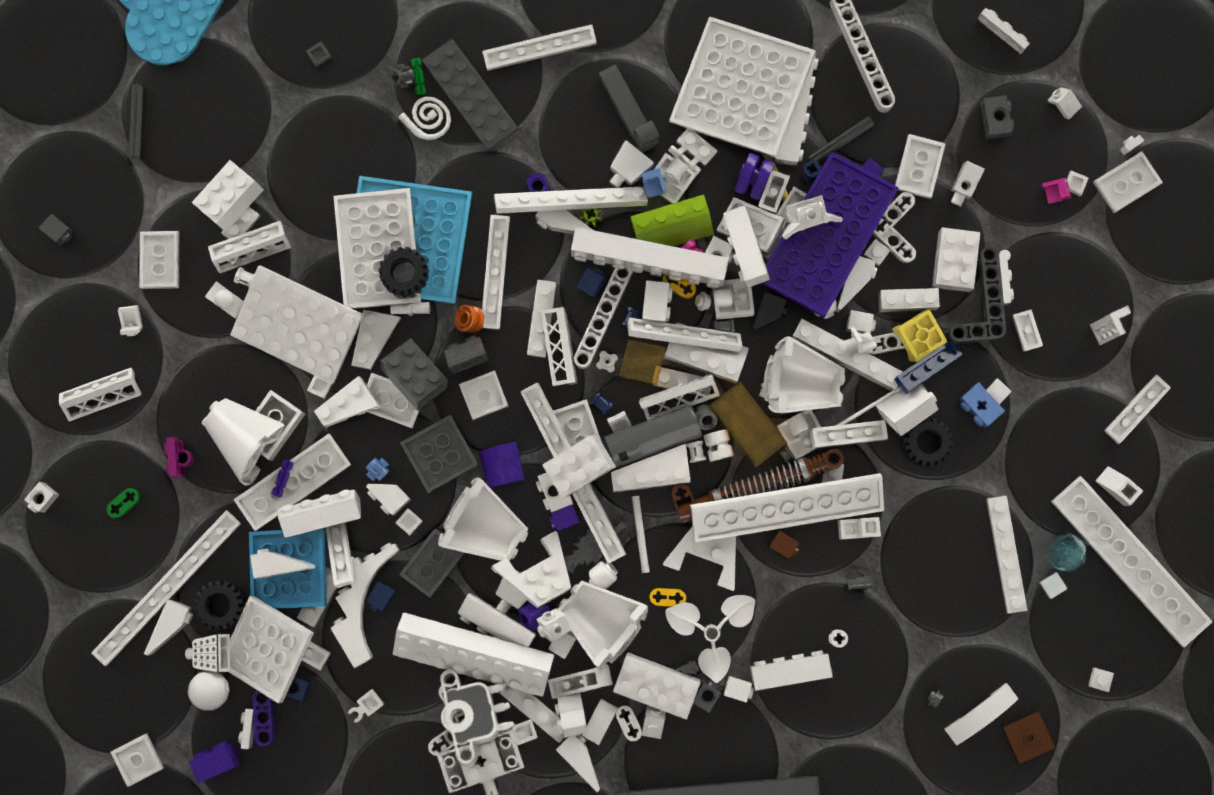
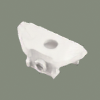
M817 196L785 207L790 224L782 236L788 239L798 231L829 221L842 222L843 218L827 213L823 196Z

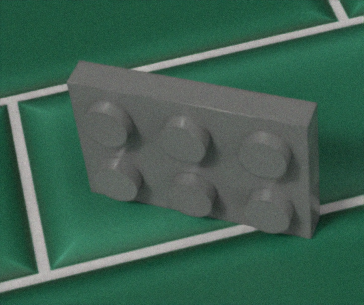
M436 528L399 574L429 598L432 597L465 554V552L439 546L438 540L441 532Z

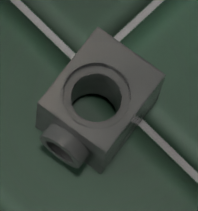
M50 214L39 227L40 230L60 246L63 243H67L74 232L53 214Z
M711 681L708 684L703 682L693 704L710 713L721 694L718 690L719 686ZM706 690H710L713 693V697L709 701H705L702 698V694Z

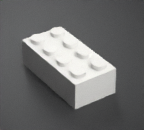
M627 652L613 692L687 720L700 685V679L682 674L674 669Z

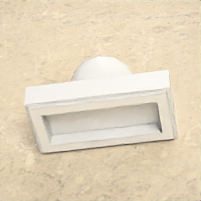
M215 282L205 296L235 319H237L244 302L218 282Z

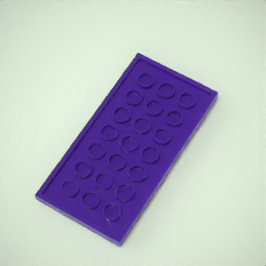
M831 152L803 201L822 195L826 212L842 217V222L829 221L794 233L788 239L782 236L766 263L770 280L761 284L825 318L899 187Z

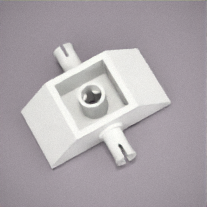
M512 730L500 732L490 742L475 745L477 760L478 756L486 758L483 765L476 761L471 767L463 766L457 759L455 748L437 755L449 793L481 783L484 786L486 795H492V793L493 795H499L494 782L495 777L524 768ZM464 753L462 759L468 761L472 753Z

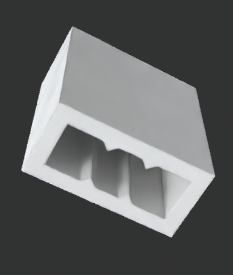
M923 384L907 394L900 390L876 405L881 418L900 436L939 410L935 403L937 401L936 397L932 392L928 393Z

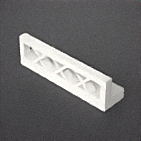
M281 221L208 246L212 262L220 274L290 249L291 246ZM280 241L284 242L283 244L278 246L274 245L275 243ZM258 249H265L264 251L257 252ZM241 255H247L244 258H238ZM224 261H228V262H229L228 264H225V265H222V266H220V264H219V263H222V262H224Z
M1128 306L1090 325L1099 345L1125 333L1119 319L1131 313Z
M559 307L542 310L541 315L552 385L578 384L566 309ZM557 313L558 320L553 326L547 323L546 314ZM554 330L560 334L561 338L556 345L550 341L549 337ZM556 349L563 352V359L559 364L553 360L552 356ZM559 368L566 371L567 380L556 381L555 374Z
M131 367L60 393L59 405L68 421H72L141 396V391L135 381V373ZM132 385L135 390L131 393L122 391L124 387ZM107 393L117 394L111 400L104 398ZM91 399L98 401L95 406H89L86 403ZM76 406L79 407L80 410L76 413L71 414L68 408Z
M709 374L643 397L639 403L641 409L644 410L647 420L682 407L692 406L718 397L720 394L713 374ZM712 385L715 393L706 395L700 391L702 388ZM690 392L697 393L692 401L683 399L684 394ZM678 399L675 407L671 408L664 405L667 400ZM655 404L661 406L658 413L650 415L647 407Z

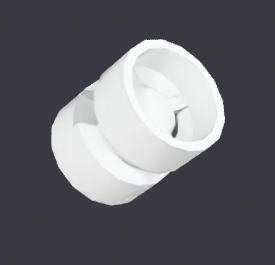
M728 430L703 435L705 445L709 447L707 453L710 462L734 456L732 446L728 444L730 440Z

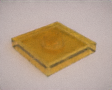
M628 340L619 376L625 379L657 385L666 348Z

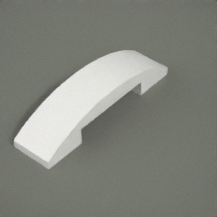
M1005 683L994 691L989 698L962 718H958L944 730L955 745H958L1000 716L1018 698L1009 685Z

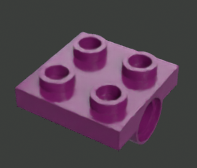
M175 437L166 438L167 443H164V452L168 455V462L165 464L166 473L172 478H186L185 468L193 465L194 455L192 452L183 449V440ZM186 453L188 455L187 462L182 464L180 461V457L182 454Z

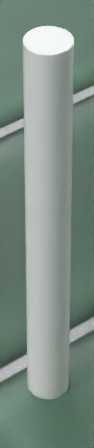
M633 496L632 504L642 573H648L650 571L639 496Z

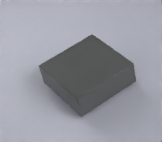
M322 41L306 50L316 68L332 59Z

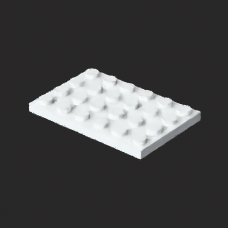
M410 188L334 196L344 305L351 309L421 302V294H418V292L414 294V297L407 296V298H402V296H394L384 287L378 272L381 267L380 261L384 260L383 256L385 254L388 255L390 250H397V247H402V249L410 247L411 250H416ZM400 263L395 267L393 277L397 282H408L413 278L415 268L411 263Z
M260 265L256 270L230 335L306 372L318 375L333 384L337 379L364 314Z

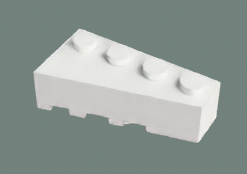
M686 444L611 472L613 493L690 483Z

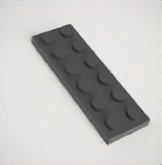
M453 39L422 60L423 64L487 151L519 130Z

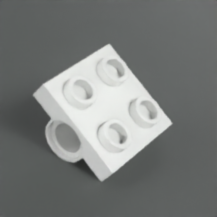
M665 153L654 169L660 168L666 187V194L659 196L674 204L680 200L697 174L690 170L681 160Z
M740 279L724 280L722 286L712 288L716 320L754 316L752 289L745 282H741Z
M805 410L776 427L796 460L814 450L810 430L812 428H820L821 425L812 410Z

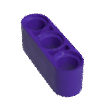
M257 690L253 695L255 742L260 746H267L273 743L276 737L274 700L268 697L265 703L259 700L261 692ZM262 712L268 714L269 719L267 722L261 721L260 714ZM263 731L267 732L270 736L268 742H264L261 739Z

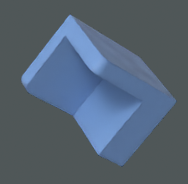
M660 168L641 173L648 198L666 194V187Z

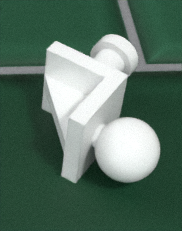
M855 327L851 328V339L845 341L842 339L837 343L839 350L842 352L846 351L849 347L855 346L859 354L864 352L871 354L873 349L877 348L870 332L861 334L856 331Z

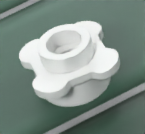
M606 351L600 352V360L596 364L597 368L613 372L615 370L614 364L618 360L617 355L607 354Z

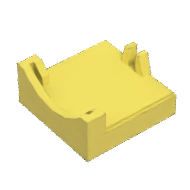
M925 309L904 324L892 328L893 332L904 344L908 359L912 362H918L947 342L930 309Z

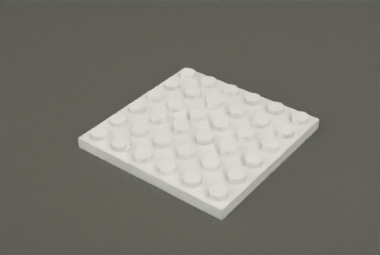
M709 16L669 122L776 158L816 50Z

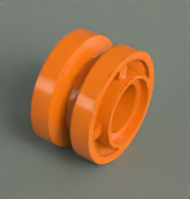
M462 305L458 308L455 314V325L459 331L477 333L483 327L484 313L481 308L469 305Z

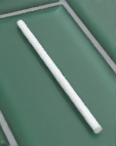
M900 387L896 388V390L891 391L837 425H845L902 389Z

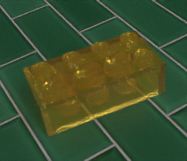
M741 382L709 405L719 422L728 430L730 436L755 468L787 444V441Z

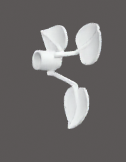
M735 595L727 598L721 606V611L726 617L718 626L710 624L703 627L696 623L700 619V612L692 603H679L666 609L667 620L677 633L691 635L696 626L704 631L705 638L711 641L712 649H705L701 652L698 664L702 672L715 683L723 679L731 662L730 654L726 648L715 647V641L720 637L719 629L728 619L731 625L735 627L746 626L751 621L756 601L750 596Z

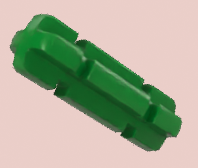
M415 58L411 60L414 84L416 86L415 91L417 95H425L426 87L424 85L423 69L421 68L422 62L420 58Z

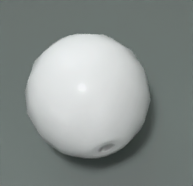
M207 670L197 673L190 681L188 687L190 701L201 710H215L221 707L229 694V684L221 673Z

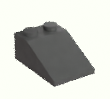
M476 336L465 339V343L460 345L458 343L447 346V350H444L447 364L453 374L489 361L481 338H476Z

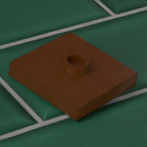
M1038 711L1002 727L1019 764L1055 748Z

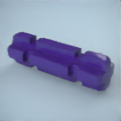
M283 460L282 470H279L275 482L276 486L272 490V495L276 497H282L284 493L283 488L286 487L290 476L289 471L293 467V462Z

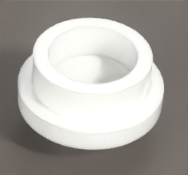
M701 292L696 297L695 305L699 311L708 310L711 304V296L707 295L706 292Z

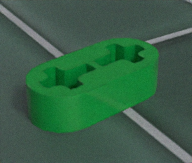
M133 488L124 490L107 505L108 515L112 518L123 517L140 502V492ZM128 493H135L134 501L129 500L125 502L129 498ZM121 504H123V506L119 508V514L113 513L114 505L120 506Z

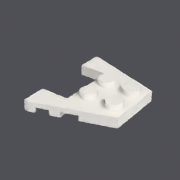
M692 526L663 562V565L679 571L686 552L723 566L717 585L734 591L736 536L695 543Z
M557 531L541 539V543L550 557L533 567L517 574L508 558H505L491 568L495 573L502 576L504 581L515 587L536 608L543 606L571 589Z

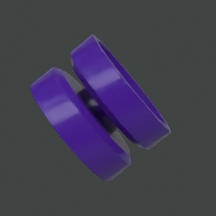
M750 152L746 163L742 165L734 192L743 195L746 193L749 185H751L752 188L749 196L751 199L759 201L775 162L765 159L760 169H758L757 165L760 158L758 155Z

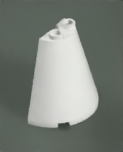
M787 336L780 340L775 346L777 351L774 356L770 355L764 375L765 401H769L770 405L768 408L776 413H788L841 406L843 394L840 392V386L845 382V368L792 337Z
M227 398L220 402L215 401L210 406L209 410L211 411L203 419L202 425L205 426L238 480L245 486L251 485L261 470L255 464L265 445L276 441L285 425Z
M475 478L471 481L473 486L465 488L451 509L443 525L445 533L440 534L438 545L443 548L500 561L508 558L510 561L518 553L516 548L518 543H523L527 538L528 528L482 479Z
M581 581L572 587L570 598L567 600L563 599L559 603L558 610L565 614L572 633L595 666L603 669L607 667L606 663L608 661L613 663L634 640L641 629V619L643 621L646 619L648 606Z

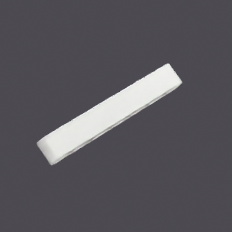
M831 0V9L877 110L882 113L890 111L895 103L894 94L852 1L843 0V4H838L835 0ZM843 15H849L852 18V20H845L843 18ZM856 31L859 37H852L850 32ZM864 48L867 54H860L858 49ZM872 65L874 71H868L865 66ZM873 83H881L882 88H875ZM881 99H887L890 105H883Z
M624 267L623 270L628 272L625 278H620L617 275L618 271L622 269L615 268L575 353L574 361L579 369H586L591 365L633 274L631 268ZM612 287H618L620 293L612 295L609 290ZM604 304H610L612 310L606 313L602 311L601 307ZM596 321L604 323V327L601 330L594 328L593 325ZM594 338L596 340L595 346L588 347L585 344L586 340ZM585 355L588 357V362L580 364L577 361L578 357Z

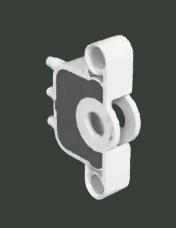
M446 670L441 675V684L446 703L441 713V721L444 727L452 734L457 759L463 766L471 767L477 761L475 745L490 742L498 736L499 732L514 727L512 721L498 724L496 713L509 709L510 704L507 702L494 705L492 697L493 693L505 690L506 686L503 683L487 687L481 682L462 686L458 674L453 670ZM449 677H455L453 684H446ZM459 712L465 713V719L462 723H453L455 714ZM471 752V758L468 761H464L462 759L464 753Z

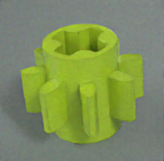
M596 208L580 209V213L584 214V216H581L579 219L580 221L585 220L587 226L592 224L595 227L597 221H602L598 217V215L602 214V210L597 211ZM594 212V217L588 219L587 214Z

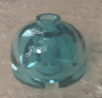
M1066 532L1067 535L1061 534L1053 542L1049 550L1053 553L1051 558L1048 557V562L1050 566L1059 571L1073 572L1085 563L1086 547L1081 539L1070 532Z

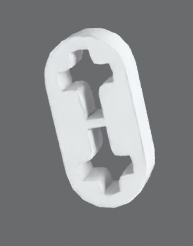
M620 706L616 711V717L622 731L628 740L637 741L642 735V730L635 714L629 706ZM622 709L630 712L628 715L630 722L626 723L624 717H619ZM629 724H632V727L634 729L639 730L636 733V737L628 735V733L630 732V729L628 727Z

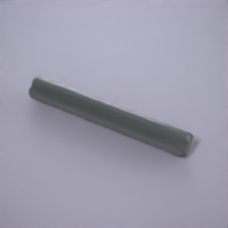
M139 84L132 85L129 157L134 159L140 158L143 86Z
M866 117L811 154L808 158L809 161L819 163L828 157L831 152L834 153L874 125L873 120L870 117Z

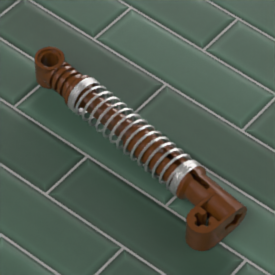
M831 449L822 453L821 456L816 455L817 458L813 456L812 460L803 457L799 460L797 459V463L794 460V468L788 462V470L782 465L783 472H780L779 468L776 467L777 474H774L771 469L772 476H768L765 471L766 478H762L761 473H759L760 480L753 475L752 479L747 477V480L743 481L742 479L741 483L729 484L730 487L726 488L724 486V489L720 490L718 488V491L713 489L707 495L693 499L690 488L686 484L680 483L673 487L671 492L681 523L684 524L692 521L691 505L722 500V498L725 499L724 497L728 499V497L731 498L730 495H732V498L765 493V490L771 492V488L773 491H777V486L780 490H783V484L789 489V482L794 487V480L800 485V478L806 483L813 480L816 473L820 475L821 472L825 473V470L829 472L840 468L844 460L843 454L837 449ZM836 455L839 458V462L833 465L828 461V457ZM678 490L686 491L687 493L684 494L685 499L691 497L692 500L677 505L676 502L681 501V497L676 496Z

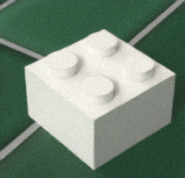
M646 281L643 320L669 322L671 308L667 307V303H671L673 290L669 288V283Z

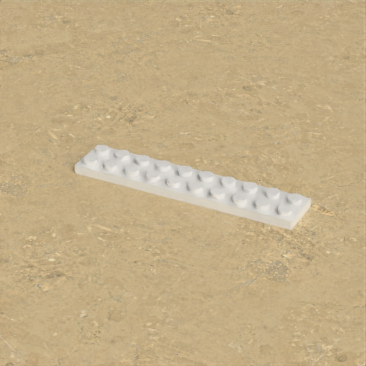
M879 473L691 505L694 540L697 543L884 511L882 475Z
M1081 476L1076 478L1051 501L1181 647H1186L1213 622Z

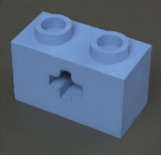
M979 382L958 399L961 402L960 406L974 416V422L980 427L983 426L985 428L989 426L1005 411ZM982 403V409L978 410V404Z

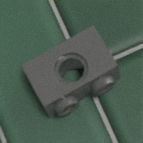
M1007 95L984 98L980 104L986 139L1008 137L1012 130H1014V121L1010 119L1011 103L1007 101ZM994 114H1000L1002 121L996 120Z

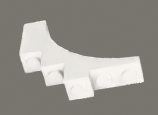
M391 543L384 545L380 548V553L376 555L371 553L363 558L365 561L363 563L359 557L354 559L352 556L355 583L350 584L352 587L350 589L347 586L338 592L339 596L335 597L347 618L341 617L334 621V626L331 627V630L354 668L373 658L363 629L365 597L379 569L400 551L397 544L391 545Z

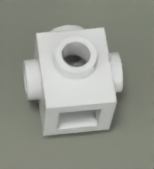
M557 608L545 612L536 619L539 625L537 627L539 634L551 642L560 639L562 635L571 631L565 614Z

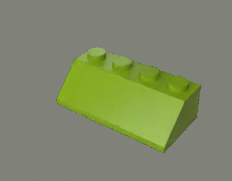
M704 194L631 216L633 231L638 240L675 247L685 244L691 239L695 241L714 235L710 212Z

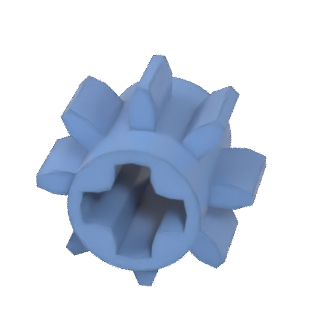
M374 458L366 467L369 471L366 475L372 481L376 478L381 481L389 473V470L386 468L389 464L383 458L380 460Z

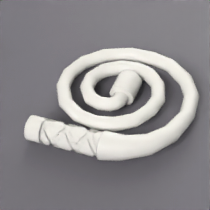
M423 97L414 104L412 110L413 119L418 126L429 130L438 127L443 120V112L436 104H424L419 112L423 120H433L437 116L433 109L427 114V117L424 116L423 112L428 107L434 108L439 114V119L433 125L421 123L416 113L420 103L433 101L439 104L446 113L447 122L441 132L436 134L424 133L414 125L405 113H402L399 119L418 138L435 140L443 136L449 129L451 123L450 112L442 101L434 97Z

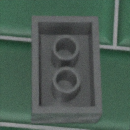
M411 338L381 360V370L417 411L447 389L448 379Z

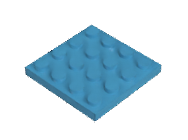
M325 528L286 538L282 530L249 532L250 555L257 554V550L269 549V552H277L314 564L316 568L261 579L253 578L250 557L251 596L258 598L274 609L327 606Z

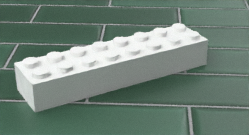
M578 227L575 228L571 247V255L577 261L586 262L587 259L594 261L593 263L597 265L612 264V267L616 269L627 267L636 273L647 271L650 272V275L656 277L667 275L669 279L680 281V278L687 279L688 283L691 284L707 283V287L718 288V286L723 285L729 259L727 257Z
M404 612L396 631L393 655L428 664L440 669L453 670L458 674L471 676L494 684L504 683L506 687L542 697L554 658V654Z

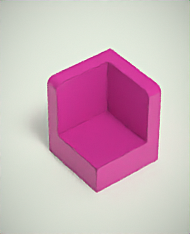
M1062 178L1042 184L1049 204L1071 199L1067 179Z

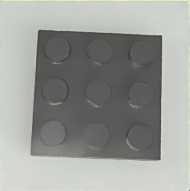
M451 415L400 442L428 493L479 465Z

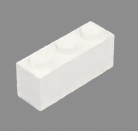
M939 288L881 290L878 293L879 312L924 311L925 309L936 311L940 307Z

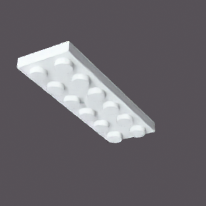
M327 434L290 460L293 462V467L289 471L290 476L286 487L283 488L284 493L282 497L272 495L279 470H282V467H280L234 499L254 531H258L277 518L280 508L288 504H297L351 466V463L331 434Z

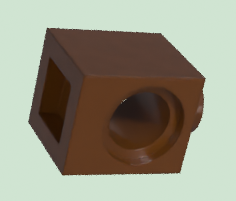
M780 530L777 531L768 548L787 560L790 557L794 558L800 549L797 547L799 542Z

